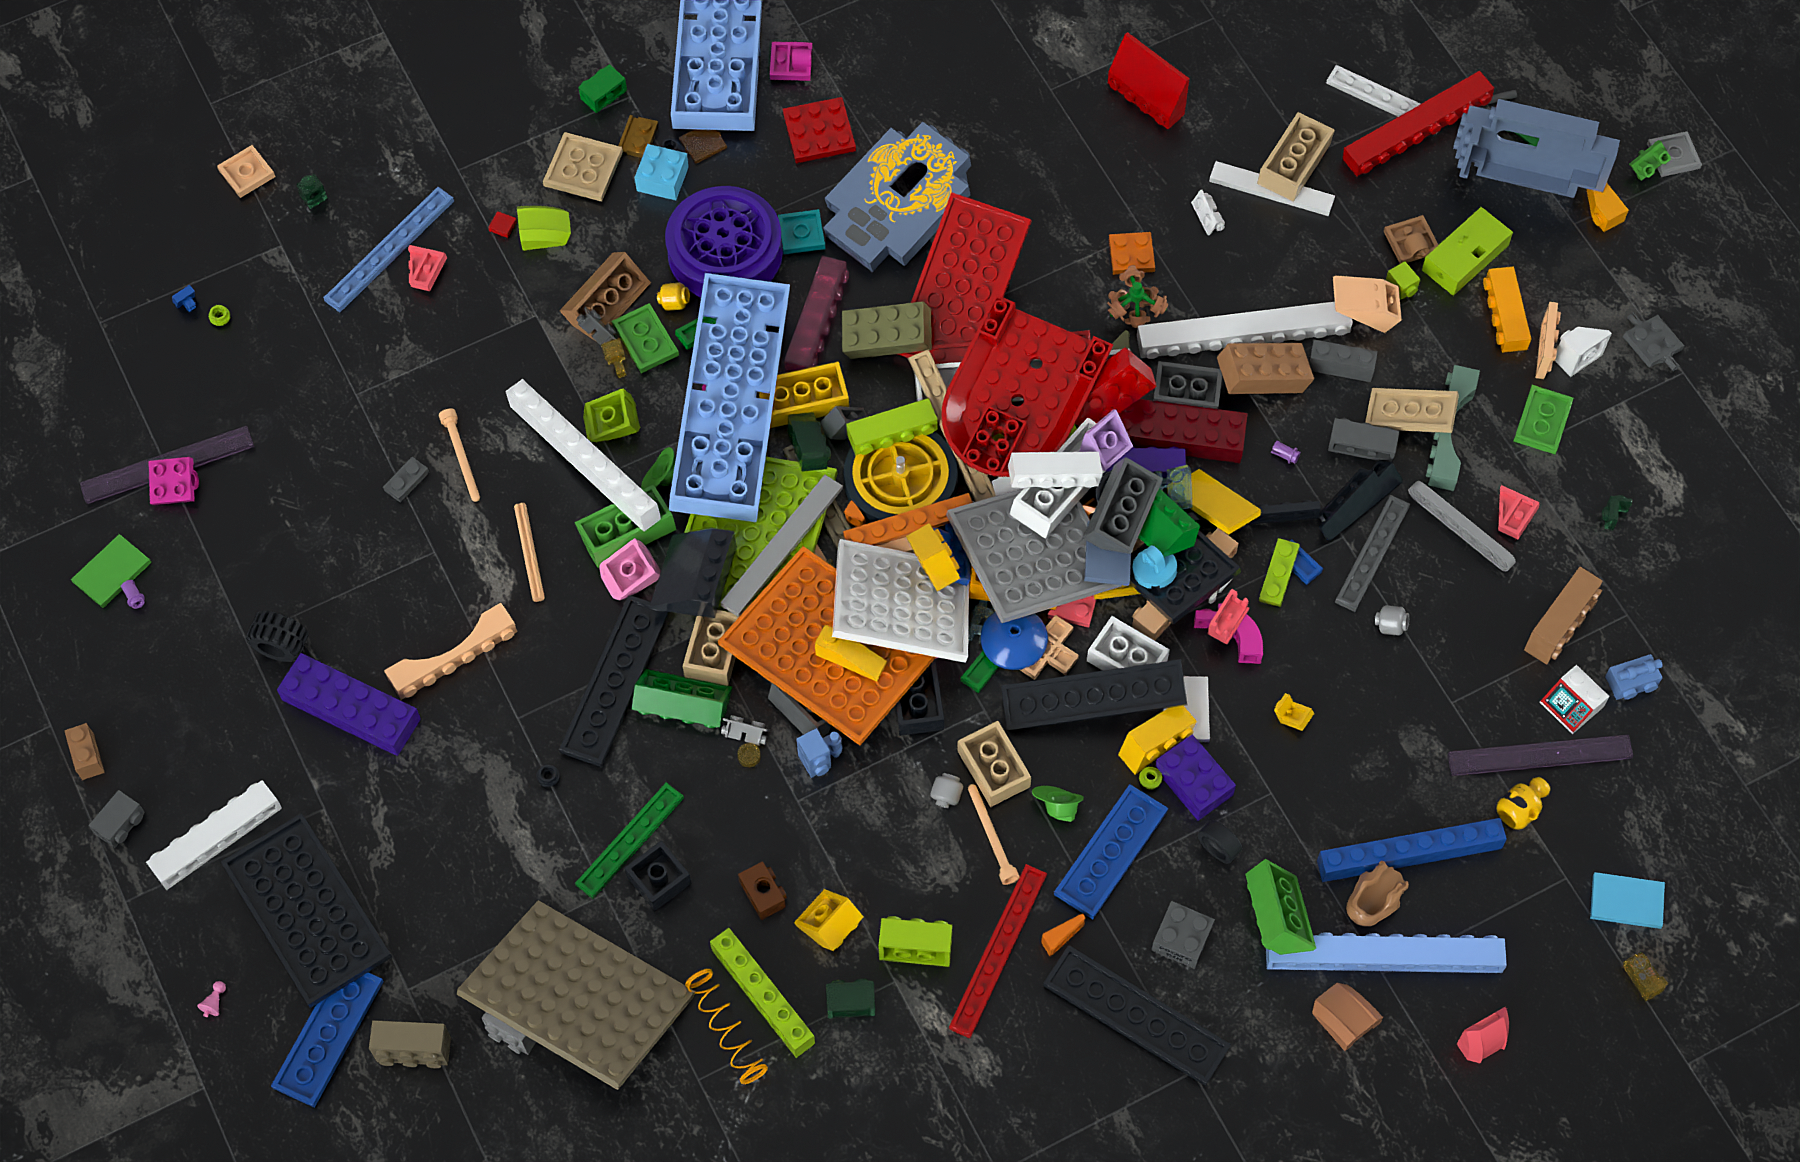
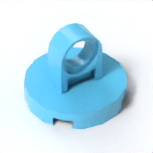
M1149 546L1138 553L1133 561L1132 569L1135 580L1146 588H1151V586H1160V588L1167 586L1177 575L1175 556L1172 554L1164 557L1155 546Z

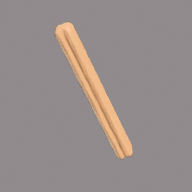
M525 503L515 504L514 508L532 598L534 602L543 601L545 597L527 507Z

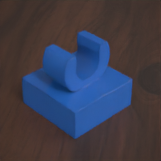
M188 285L173 295L172 301L177 308L184 305L188 312L196 308V304L193 301L195 291Z

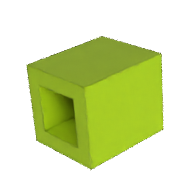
M1403 262L1388 271L1385 281L1399 287V298L1401 300L1405 297L1413 296L1418 291L1420 278L1406 262Z

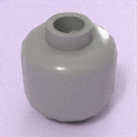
M1385 605L1380 612L1376 613L1375 625H1379V630L1382 634L1401 635L1403 631L1408 629L1409 613H1406L1403 607Z
M946 773L935 778L930 796L937 800L935 805L948 809L949 805H957L959 803L963 790V784L959 782L960 778Z

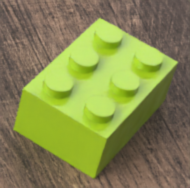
M895 916L881 919L879 960L949 967L952 925L945 921L928 923L917 918L907 921Z

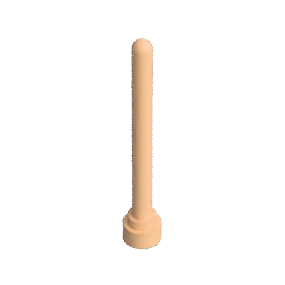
M451 408L445 409L439 413L441 424L448 428L471 499L477 502L480 499V495L456 427L458 420L456 411Z
M971 784L968 787V791L1001 867L999 877L1002 884L1014 883L1020 878L1017 869L1009 865L977 786Z

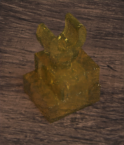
M620 338L601 344L604 358L608 365H614L617 377L626 376L622 360H625V353Z

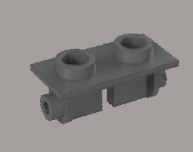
M585 306L586 314H580L576 319L578 325L588 334L595 329L596 332L592 335V338L602 347L608 348L612 344V339L618 342L615 335L617 331L609 323L605 325L601 321L602 317L594 309L590 311Z

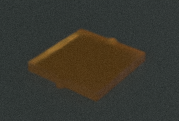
M695 129L679 137L686 153L690 154L696 164L727 148V145L720 137V132L716 130Z

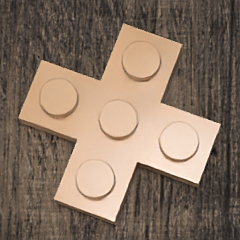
M1056 615L1046 626L1048 643L1044 655L1034 665L1020 670L1034 680L1047 663L1064 675H1067L1079 659L1078 654L1063 645L1072 633L1073 626Z

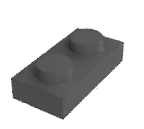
M411 457L383 486V489L401 503L427 476L429 469Z

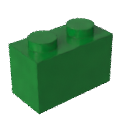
M610 64L600 69L590 79L583 81L578 87L581 100L595 113H598L627 91L625 78Z

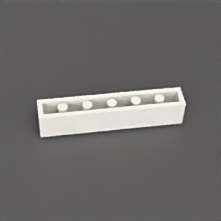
M263 780L259 783H254L248 787L245 793L239 797L232 798L221 810L212 812L204 822L191 827L187 834L174 839L164 850L154 853L146 863L164 888L168 890L278 812L282 807Z

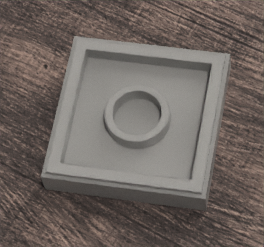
M1688 131L1648 140V147L1658 140L1661 141L1671 156V160L1668 163L1658 167L1661 177L1701 168L1702 163Z

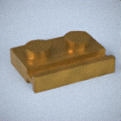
M630 115L618 146L622 147L623 152L627 153V155L642 158L647 144L652 145L659 127L658 121L641 117L634 118Z

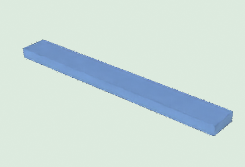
M437 187L323 297L324 301L338 312H341L454 202L453 197Z

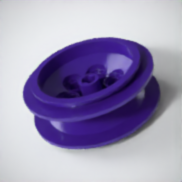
M717 186L698 191L687 197L676 207L667 223L665 241L670 269L678 282L687 287L690 293L700 298L702 296L705 273L771 282L781 265L783 247L779 219L771 205L752 191L733 186Z

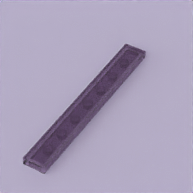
M244 426L80 482L84 499L89 504L149 483V461L191 457L193 458L194 468L252 448L254 444L248 427Z
M1629 735L1448 752L1451 776L1632 759L1633 757Z

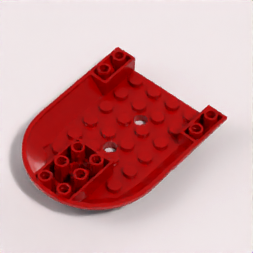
M995 294L944 396L942 426L948 444L965 464L981 473L997 477H1010L1008 463L1011 453L1057 452L1067 441L1114 344L1093 336L1092 340H1088L1016 309L1015 302ZM1033 360H1041L1042 366L1038 369L1032 368L1030 364ZM1015 397H1021L1024 399V402L1021 406H1014L1012 400ZM1001 434L1004 436V438H1000L998 441L993 440L995 435Z

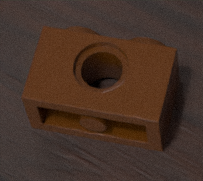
M763 861L738 874L739 882L761 920L786 907V893L782 886L777 887L774 882L776 876L770 866L766 868ZM763 886H767L770 888V890L766 893H760L758 891V889Z

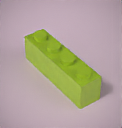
M929 398L847 423V436L855 456L858 454L866 455L879 448H888L896 442H907L915 436L932 434L938 430V419Z

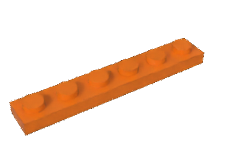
M969 493L843 531V536L848 541L878 546L904 538L928 523L932 528L949 524L950 521L946 516L947 511L971 504L972 500Z

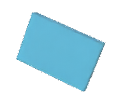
M1594 872L1590 919L1661 929L1663 927L1665 882Z

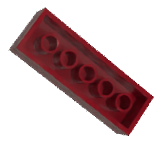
M1144 399L1137 400L1119 413V417L1135 448L1156 447L1168 449L1170 447H1178L1179 449H1185V456L1241 463L1248 413Z

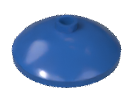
M995 612L985 621L982 627L981 646L984 654L992 663L1004 669L1021 670L1028 668L1041 659L1047 648V630L1042 620L1036 614L1001 623ZM1012 630H1017L1018 633H1017V634H1012L1011 631H1012Z

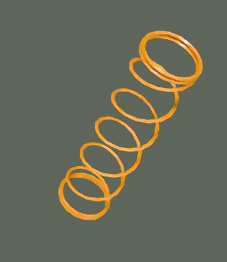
M703 969L693 974L685 983L688 991L692 992L690 988L698 987L708 981L713 975L712 969ZM705 973H709L702 980L691 984V982L697 977ZM720 984L704 991L695 992V994L705 993L698 1005L700 1011H717L709 1022V1028L715 1031L728 1029L720 1040V1047L728 1050L739 1048L731 1058V1066L734 1068L751 1066L741 1076V1084L751 1083L763 1076L768 1067L765 1064L757 1065L763 1059L745 1066H734L732 1063L735 1055L744 1046L751 1043L752 1040L735 1047L727 1048L722 1046V1040L726 1034L739 1025L741 1021L720 1029H714L711 1026L713 1018L723 1008L729 1006L730 1002L713 1010H703L700 1007L706 995L719 987ZM762 1069L759 1073H757V1074L754 1075L753 1077L744 1080V1079H745L746 1077H748L750 1074L754 1073V1072L757 1071V1070Z

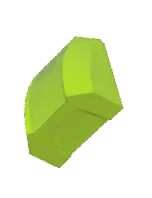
M549 206L517 207L519 234L523 250L566 245L571 234L569 212Z
M624 388L587 402L584 405L583 418L587 439L591 442L624 437L638 432L641 428L638 421L636 404L631 394Z

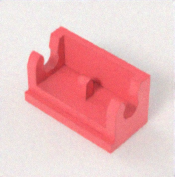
M1233 589L1225 598L1210 622L1208 635L1225 644L1229 643L1249 611L1248 599L1244 598L1243 601L1238 599L1237 591Z

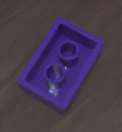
M1193 734L1156 760L1155 768L1161 772L1162 779L1198 821L1234 795L1236 784Z

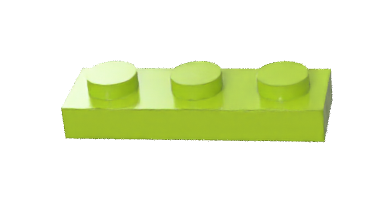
M1278 538L1259 597L1260 602L1281 607L1300 544Z

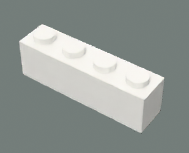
M1099 452L1011 453L1008 463L1011 487L1023 489L1028 487L1070 488L1083 486L1091 488L1099 486L1103 474Z

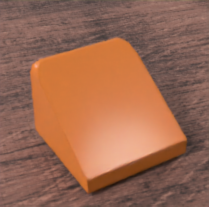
M851 500L844 511L847 522L856 527L865 525V517Z

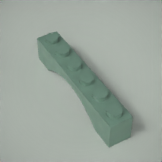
M1454 365L1452 373H1447L1445 385H1449L1448 391H1458L1459 394L1456 413L1473 399L1480 370ZM1435 432L1433 439L1437 440L1436 446L1432 445L1430 453L1433 463L1428 464L1426 477H1429L1428 486L1454 491L1461 462L1452 445L1451 433Z

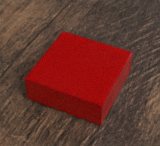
M497 211L488 227L489 231L508 238L517 223V219Z

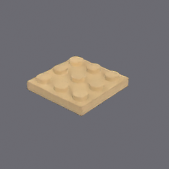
M564 132L543 180V185L602 202L623 149L619 146Z

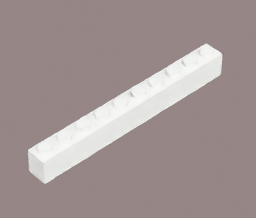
M1335 302L1140 325L1137 330V341L1141 358L1153 359L1165 355L1194 354L1205 350L1217 351L1225 348L1228 343H1281L1286 340L1300 341L1305 338H1322L1335 334L1340 336L1350 333L1353 321L1352 318L1336 312Z
M523 379L506 390L510 407L640 529L646 531L661 519L657 503Z

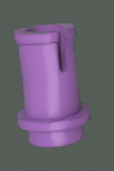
M1280 441L1275 442L1271 451L1272 454L1288 460L1289 464H1295L1301 452L1297 451L1298 448L1293 449L1280 443Z
M127 580L122 583L121 588L128 598V605L134 609L143 606L145 597L138 591L135 582Z

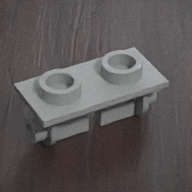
M733 715L730 716V719L723 718V721L728 722L727 726L723 725L721 734H725V737L741 740L744 732L746 733L745 742L758 746L766 744L767 736L764 735V732H770V729L765 728V723L752 721V724H747L743 722L744 718Z

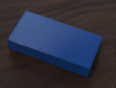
M1300 547L1292 572L1307 585L1322 573L1323 568Z

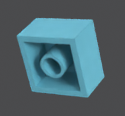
M647 144L635 175L637 191L676 200L689 168L687 153Z

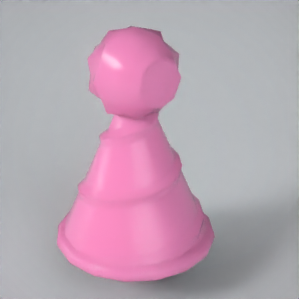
M221 981L215 982L212 994L197 1005L204 1012L203 1016L208 1017L209 1014L219 1015V993H223L226 990L225 984Z

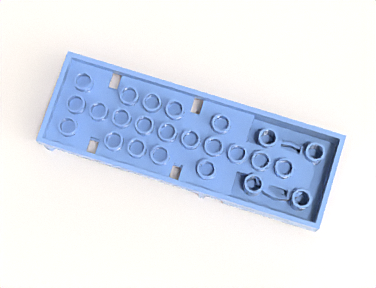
M680 0L671 105L673 129L754 131L759 71L758 56H761L760 26L762 0ZM685 14L697 15V20L684 19ZM745 16H756V21H745Z
M705 273L671 486L669 511L757 522L788 307L789 284ZM703 317L717 318L716 324L702 323ZM766 326L779 327V333L766 331ZM693 383L706 385V390L692 389ZM757 392L770 393L769 400L756 398Z

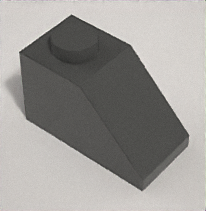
M835 406L820 424L830 439L845 440L848 438L846 424L869 416L864 408Z

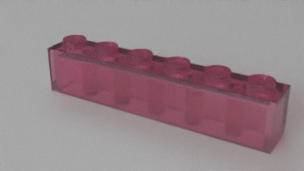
M822 256L784 360L785 372H794L818 365L817 356L818 353L823 351L825 341H823L824 336H828L830 332V319L836 315V302L842 298V285L847 283L849 278V271L845 261Z

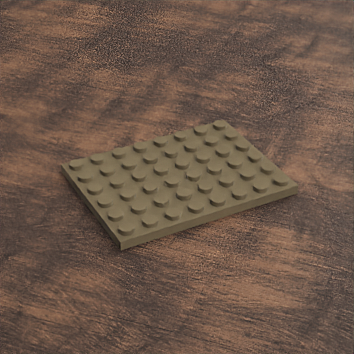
M538 900L457 990V995L618 1090L693 999L695 991L690 988L692 992H689L684 984Z

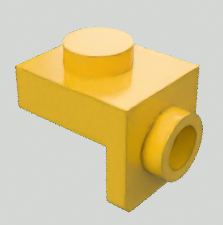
M1286 693L1277 702L1274 709L1280 723L1303 731L1314 715L1312 708L1293 702L1291 696Z

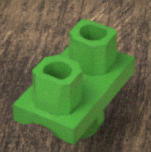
M1658 140L1647 150H1640L1638 152L1639 156L1629 165L1635 171L1638 179L1642 181L1644 178L1652 176L1655 173V169L1660 165L1668 163L1671 160V156L1663 143Z

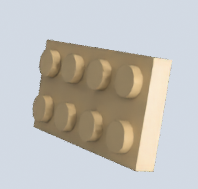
M1372 388L1365 423L1382 428L1390 427L1393 430L1452 433L1459 394L1458 391Z

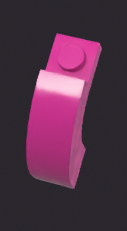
M1218 603L1217 611L1219 610L1222 604ZM1211 609L1196 610L1194 628L1209 629V624L1217 611H1212ZM1246 614L1233 635L1238 645V663L1261 664L1263 656L1262 636L1256 623Z

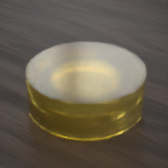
M746 743L739 748L738 760L743 766L753 767L759 763L761 758L760 750L755 744Z

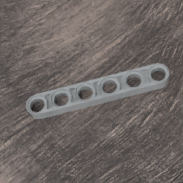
M1416 481L1408 489L1409 494L1415 501L1499 569L1508 571L1516 563L1515 558L1510 552L1423 482Z

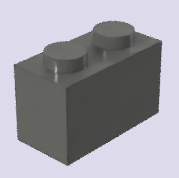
M118 790L88 826L95 835L116 848L118 844L125 841L128 832L133 826L141 822L145 812L140 804Z

